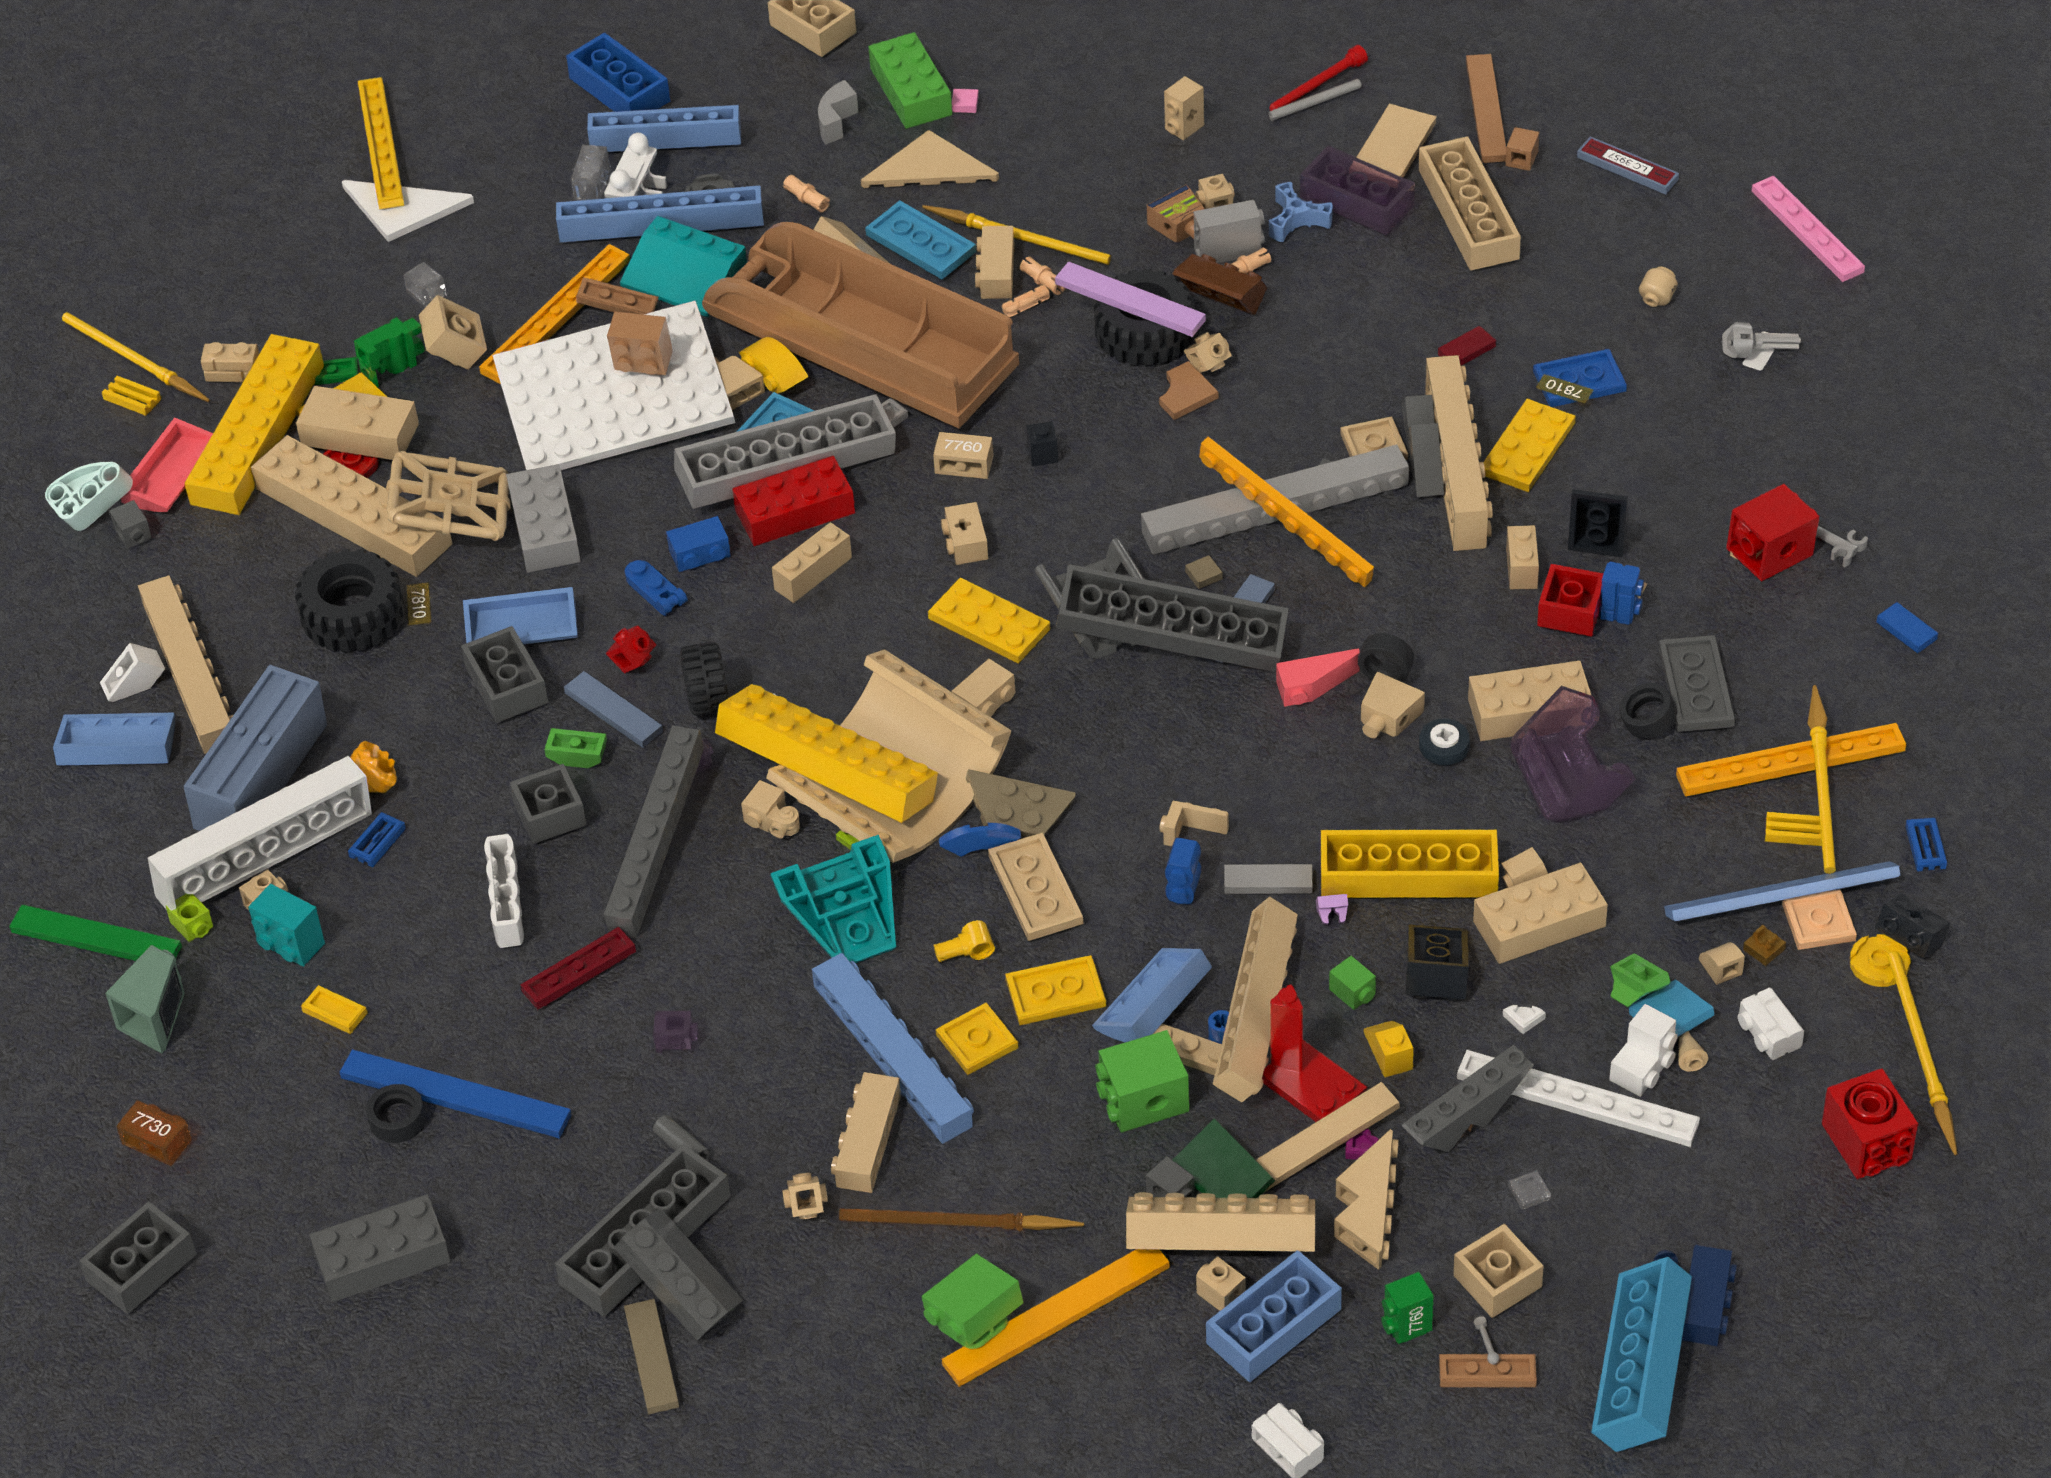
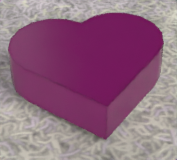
M1368 1128L1346 1142L1345 1159L1357 1160L1379 1138L1372 1136Z

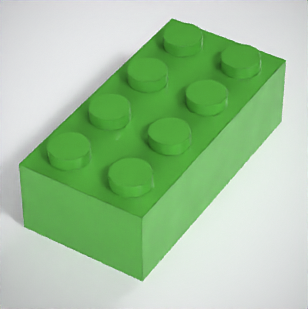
M915 32L869 46L870 69L906 129L952 115L951 92Z

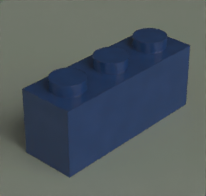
M1694 1245L1690 1269L1692 1279L1682 1341L1718 1346L1719 1334L1726 1335L1728 1316L1723 1315V1309H1730L1733 1291L1727 1289L1728 1282L1734 1283L1737 1264L1731 1263L1732 1251Z

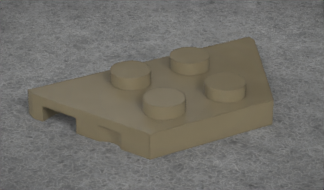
M968 769L966 774V781L971 784L974 792L973 800L976 808L981 813L980 818L983 826H988V823L1010 825L1020 829L1021 837L1023 838L1042 832L1045 836L1050 827L1061 817L1064 810L1072 804L1076 794L1075 792Z

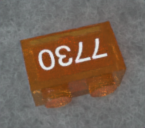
M138 1100L116 1126L123 1145L169 1166H172L192 1140L188 1124L182 1117L178 1115L172 1116L163 1112L154 1104L147 1105Z

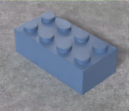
M1297 1250L1206 1322V1343L1246 1380L1251 1382L1341 1310L1342 1288Z

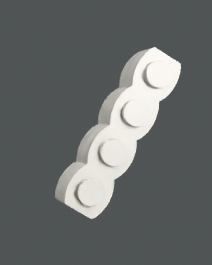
M509 834L489 836L486 838L484 849L489 881L490 916L495 940L500 948L518 946L524 940V930L521 920L522 908L517 877L518 865L513 841Z

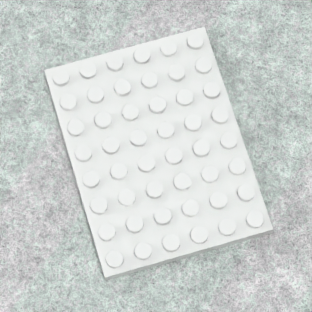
M696 301L644 314L666 317L673 349L666 375H650L647 373L614 370L607 339L610 324L493 355L526 470L556 464L560 465V470L735 423Z

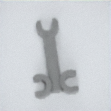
M1818 526L1816 537L1834 546L1831 552V560L1834 561L1837 557L1843 556L1844 567L1851 564L1852 557L1857 552H1861L1867 547L1868 537L1865 536L1862 540L1856 541L1855 530L1850 531L1847 535V540H1844Z

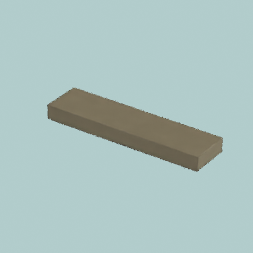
M655 1299L625 1305L624 1310L648 1415L679 1408Z

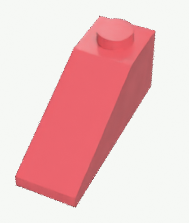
M1359 648L1276 663V683L1284 707L1312 702L1360 671L1358 666Z

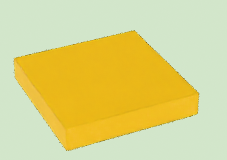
M987 1003L936 1029V1036L967 1075L1018 1049V1041Z

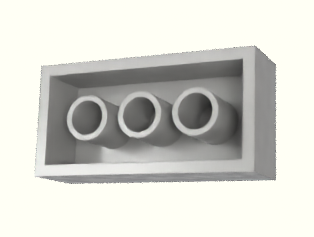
M556 464L506 474L527 573L579 563L578 544L560 465Z

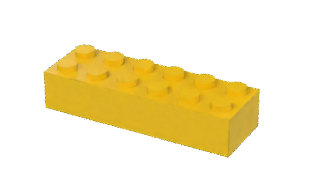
M1321 830V896L1347 894V898L1483 897L1498 891L1497 830Z

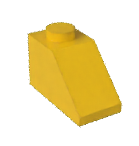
M1388 1021L1364 1028V1034L1384 1078L1413 1070L1414 1048L1402 1024Z

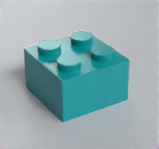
M271 883L248 906L257 943L265 950H272L280 954L288 962H295L304 967L325 944L316 907Z

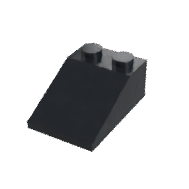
M1572 489L1568 550L1623 557L1629 518L1628 496Z
M1408 924L1405 994L1412 995L1415 998L1441 997L1448 1001L1465 999L1468 977L1467 929Z

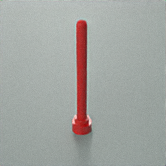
M1355 45L1347 51L1344 59L1273 102L1269 107L1270 111L1291 104L1350 66L1359 67L1368 61L1366 51L1362 46Z

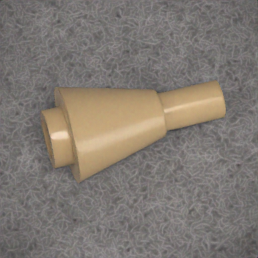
M1689 1031L1678 1037L1679 1067L1688 1072L1697 1071L1704 1067L1708 1061L1707 1053L1690 1035Z

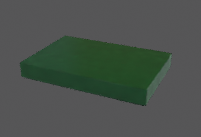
M1215 1119L1172 1160L1194 1176V1186L1201 1193L1214 1194L1215 1198H1228L1230 1194H1244L1247 1198H1259L1276 1181Z

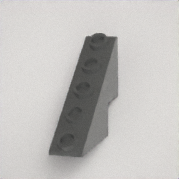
M1432 395L1405 397L1401 403V411L1416 495L1425 499H1433L1438 495H1444L1438 423L1434 421Z
M1512 1045L1404 1122L1402 1127L1421 1145L1450 1152L1471 1124L1486 1127L1534 1064L1522 1051Z

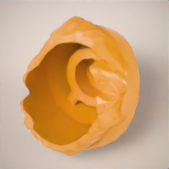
M363 741L353 751L350 758L366 775L369 792L386 793L397 781L394 769L395 760L388 759L389 753L379 750V746Z

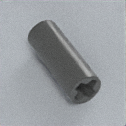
M663 1115L655 1122L653 1132L674 1151L683 1144L706 1161L708 1160L710 1151L669 1115Z

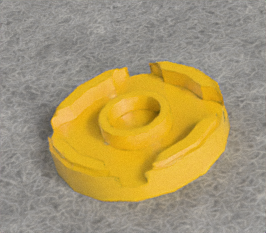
M1877 934L1876 937L1870 938L1868 935L1862 937L1854 944L1850 952V968L1854 975L1862 982L1875 987H1888L1896 984L1888 954L1899 952L1906 975L1910 967V957L1905 946L1887 935Z

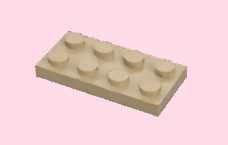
M1043 832L988 849L991 863L1028 941L1083 924L1081 911Z

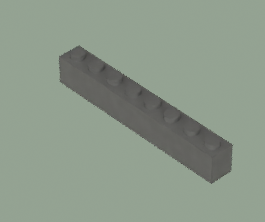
M674 725L671 727L604 912L608 932L620 927L628 937L637 938L704 751L700 730Z

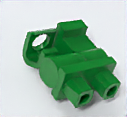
M396 317L390 320V323L354 340L360 371L376 387H378V379L375 369L381 374L385 372V369L390 373L397 374L405 371L407 367L411 369L417 365L416 356L425 352L423 342L416 336L422 333L421 325L414 318H410L402 323Z

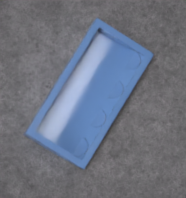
M573 587L463 600L466 643L513 626L523 644L578 638Z
M175 713L63 715L53 746L56 765L168 763L174 737Z
M1162 948L1092 1026L1098 1032L1122 1042H1129L1152 1035L1212 968L1211 964L1201 949Z

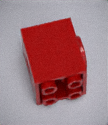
M1782 484L1732 509L1726 549L1732 552V555L1762 582L1813 555L1820 516L1813 508H1810L1795 492L1791 491L1785 484ZM1760 551H1763V552L1756 558V553H1758V552H1760Z
M1883 1068L1827 1088L1822 1125L1856 1179L1874 1176L1881 1170L1892 1166H1902L1909 1160H1912L1918 1122Z

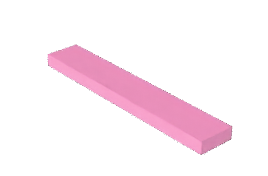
M1774 175L1752 185V192L1842 282L1864 273L1865 265Z

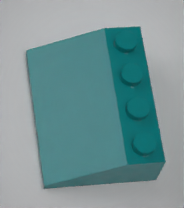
M657 216L644 231L620 281V286L657 296L658 300L675 306L696 301L700 315L709 318L710 314L702 306L706 291L716 281L722 278L733 277L747 263L746 247Z

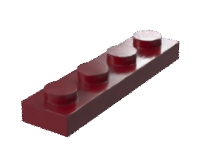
M617 927L520 984L521 991L535 1008L539 1010L635 953V944L620 927Z

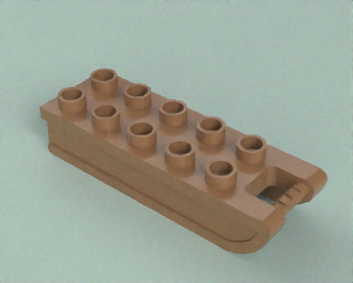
M781 222L771 226L750 249L749 261L733 277L722 278L716 281L706 291L702 301V306L706 312L722 321L760 338H774L792 353L957 428H960L1019 365V353L1013 351L1011 325L1013 322L1007 315L798 223ZM761 271L776 277L765 289L751 283Z

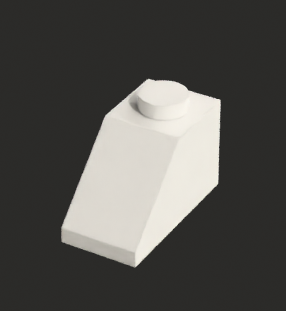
M129 643L100 684L108 701L115 702L150 689L161 676L165 667L157 650Z

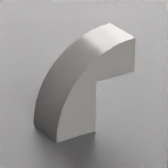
M846 80L831 87L823 95L818 106L820 134L825 145L843 138L842 119L858 113L857 94Z

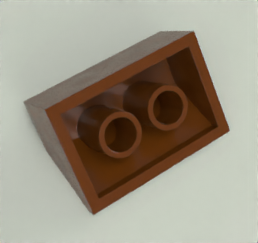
M1192 254L1174 269L1173 275L1179 279V282L1182 281L1187 286L1188 291L1254 316L1268 288L1261 280L1262 277L1251 271H1248L1247 274L1239 272V268L1230 263H1225L1223 266L1216 263V259L1206 254H1202L1201 257Z

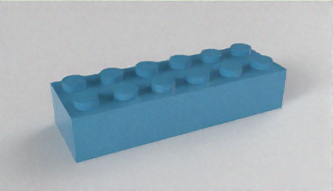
M1669 1257L1619 1273L1591 1431V1433L1616 1452L1665 1437L1667 1433L1692 1279L1690 1274Z

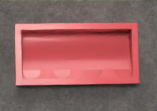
M174 417L130 475L133 479V485L128 493L121 498V503L126 504L134 500L139 509L153 512H168L186 488L184 483L213 433Z

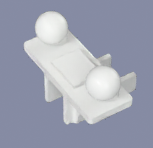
M634 133L630 136L628 146L616 170L610 176V182L604 192L606 198L663 194L662 191L650 190L645 187L667 188L665 176L654 175L650 172V166L657 154V149L648 146V139L644 134Z

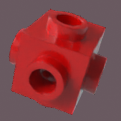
M638 625L628 630L623 628L614 636L615 643L607 651L606 655L623 673L645 665L651 659L652 655L650 652L656 644L649 634Z

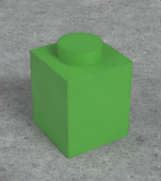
M1349 956L1329 971V990L1351 1009L1355 1010L1360 1005L1367 1004L1373 999L1376 991V976L1354 957Z

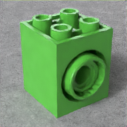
M1167 1030L1099 1050V1063L1095 1064L1097 1076L1100 1080L1096 1082L1097 1091L1101 1100L1106 1099L1109 1119L1112 1123H1117L1121 1133L1189 1112L1188 1074Z

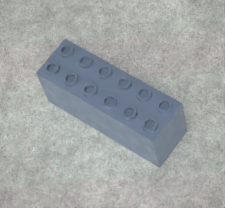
M269 664L184 785L193 829L201 831L285 787L327 726L318 681Z

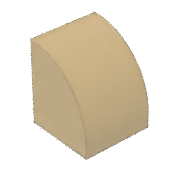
M1729 942L1701 953L1699 961L1717 985L1743 974L1745 956L1735 944Z

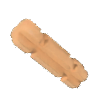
M1041 285L1035 288L1034 292L1030 290L1014 298V302L1010 300L1003 303L1002 311L1008 317L1018 314L1017 311L1021 313L1039 304L1038 301L1042 303L1048 300L1050 292L1045 285Z

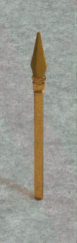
M840 1208L839 1210L840 1221L985 1226L1012 1230L1015 1228L1017 1231H1022L1023 1228L1042 1230L1084 1226L1082 1222L1040 1215L1024 1216L1023 1213H1017L1015 1216V1213L992 1215Z

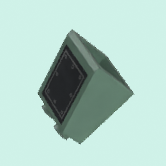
M151 945L105 993L117 1030L161 1054L166 1050L185 994L181 982L182 978L177 969L176 958L172 953Z

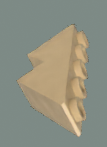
M1391 1129L1336 1179V1197L1348 1207L1335 1218L1334 1237L1378 1270L1382 1267V1259L1388 1260L1390 1241H1384V1234H1391L1392 1215H1386L1387 1208H1393L1394 1190L1389 1189V1183H1395L1396 1164H1391V1158H1397L1399 1142L1398 1139H1392L1393 1131Z

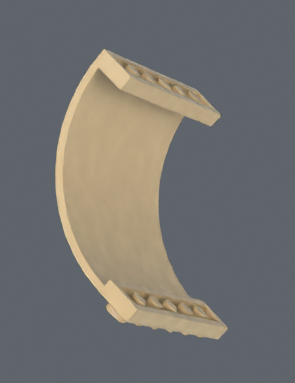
M884 649L866 656L864 666L872 670L873 674L858 702L840 726L853 730L862 737L876 741L881 746L899 752L904 757L917 763L925 764L928 768L938 772L933 802L900 823L782 765L770 768L766 779L774 783L777 788L795 797L801 804L807 805L816 811L822 818L828 819L837 825L841 831L849 833L859 841L879 834L890 862L894 863L930 846L951 829L974 803V792L971 784L966 781L968 769L993 774L1005 750L1011 730Z

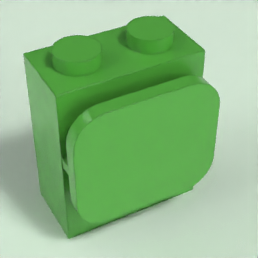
M977 1253L921 1296L925 1309L923 1313L927 1321L933 1326L937 1325L940 1331L969 1349L983 1346L1000 1333L1008 1324L1007 1316L1023 1304L1019 1281Z

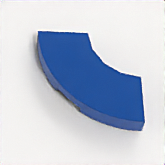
M988 823V826L970 828L969 824L951 830L939 838V845L962 857L972 851L991 849L1016 841L1021 838L1020 829L1001 823Z

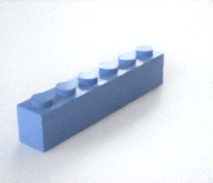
M739 105L588 113L587 131L591 153L625 151L628 146V140L634 133L644 134L648 139V146L656 149L741 144Z

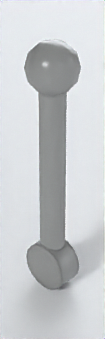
M1482 1316L1477 1317L1474 1320V1325L1476 1329L1480 1330L1488 1352L1487 1361L1490 1364H1496L1499 1361V1355L1494 1352L1488 1336L1486 1318Z

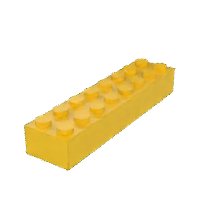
M274 334L270 335L184 483L190 505L240 515L256 487L251 466L283 439L297 415L296 409L302 406L315 383L316 376L320 374L324 367L318 343Z
M751 684L719 704L716 734L900 823L922 810L934 800L938 772L928 768L925 764L917 763L904 757L899 752L883 747L876 741L862 737L853 730L841 727L830 719L822 718L810 712L807 708L799 707L787 701L784 697L776 696L764 690L761 686Z

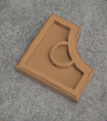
M1188 361L1167 371V380L1170 383V387L1167 393L1159 398V405L1175 420L1218 399V391Z

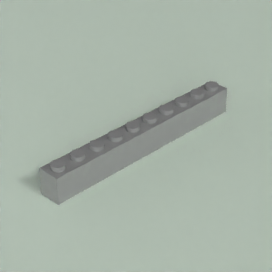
M1396 444L1264 481L1305 513L1407 486L1409 466ZM1239 488L1141 513L1142 534L1152 555L1278 521L1276 517L1269 516L1262 506L1254 500L1247 499Z

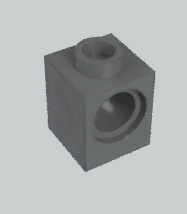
M134 500L109 510L114 530L127 549L152 538L147 519Z
M1166 1157L1146 1174V1193H1152L1153 1197H1166L1168 1193L1184 1194V1198H1193L1194 1176Z

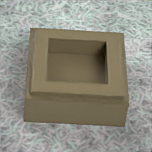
M1209 555L1185 565V572L1198 589L1223 579V572Z

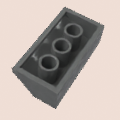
M661 1208L640 1221L614 1247L697 1341L743 1301Z

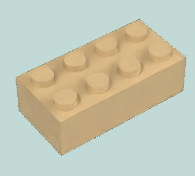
M1581 661L1469 677L1468 700L1480 741L1592 725L1594 702Z
M1578 863L1474 899L1473 922L1497 962L1501 964L1606 927L1608 904L1583 864Z

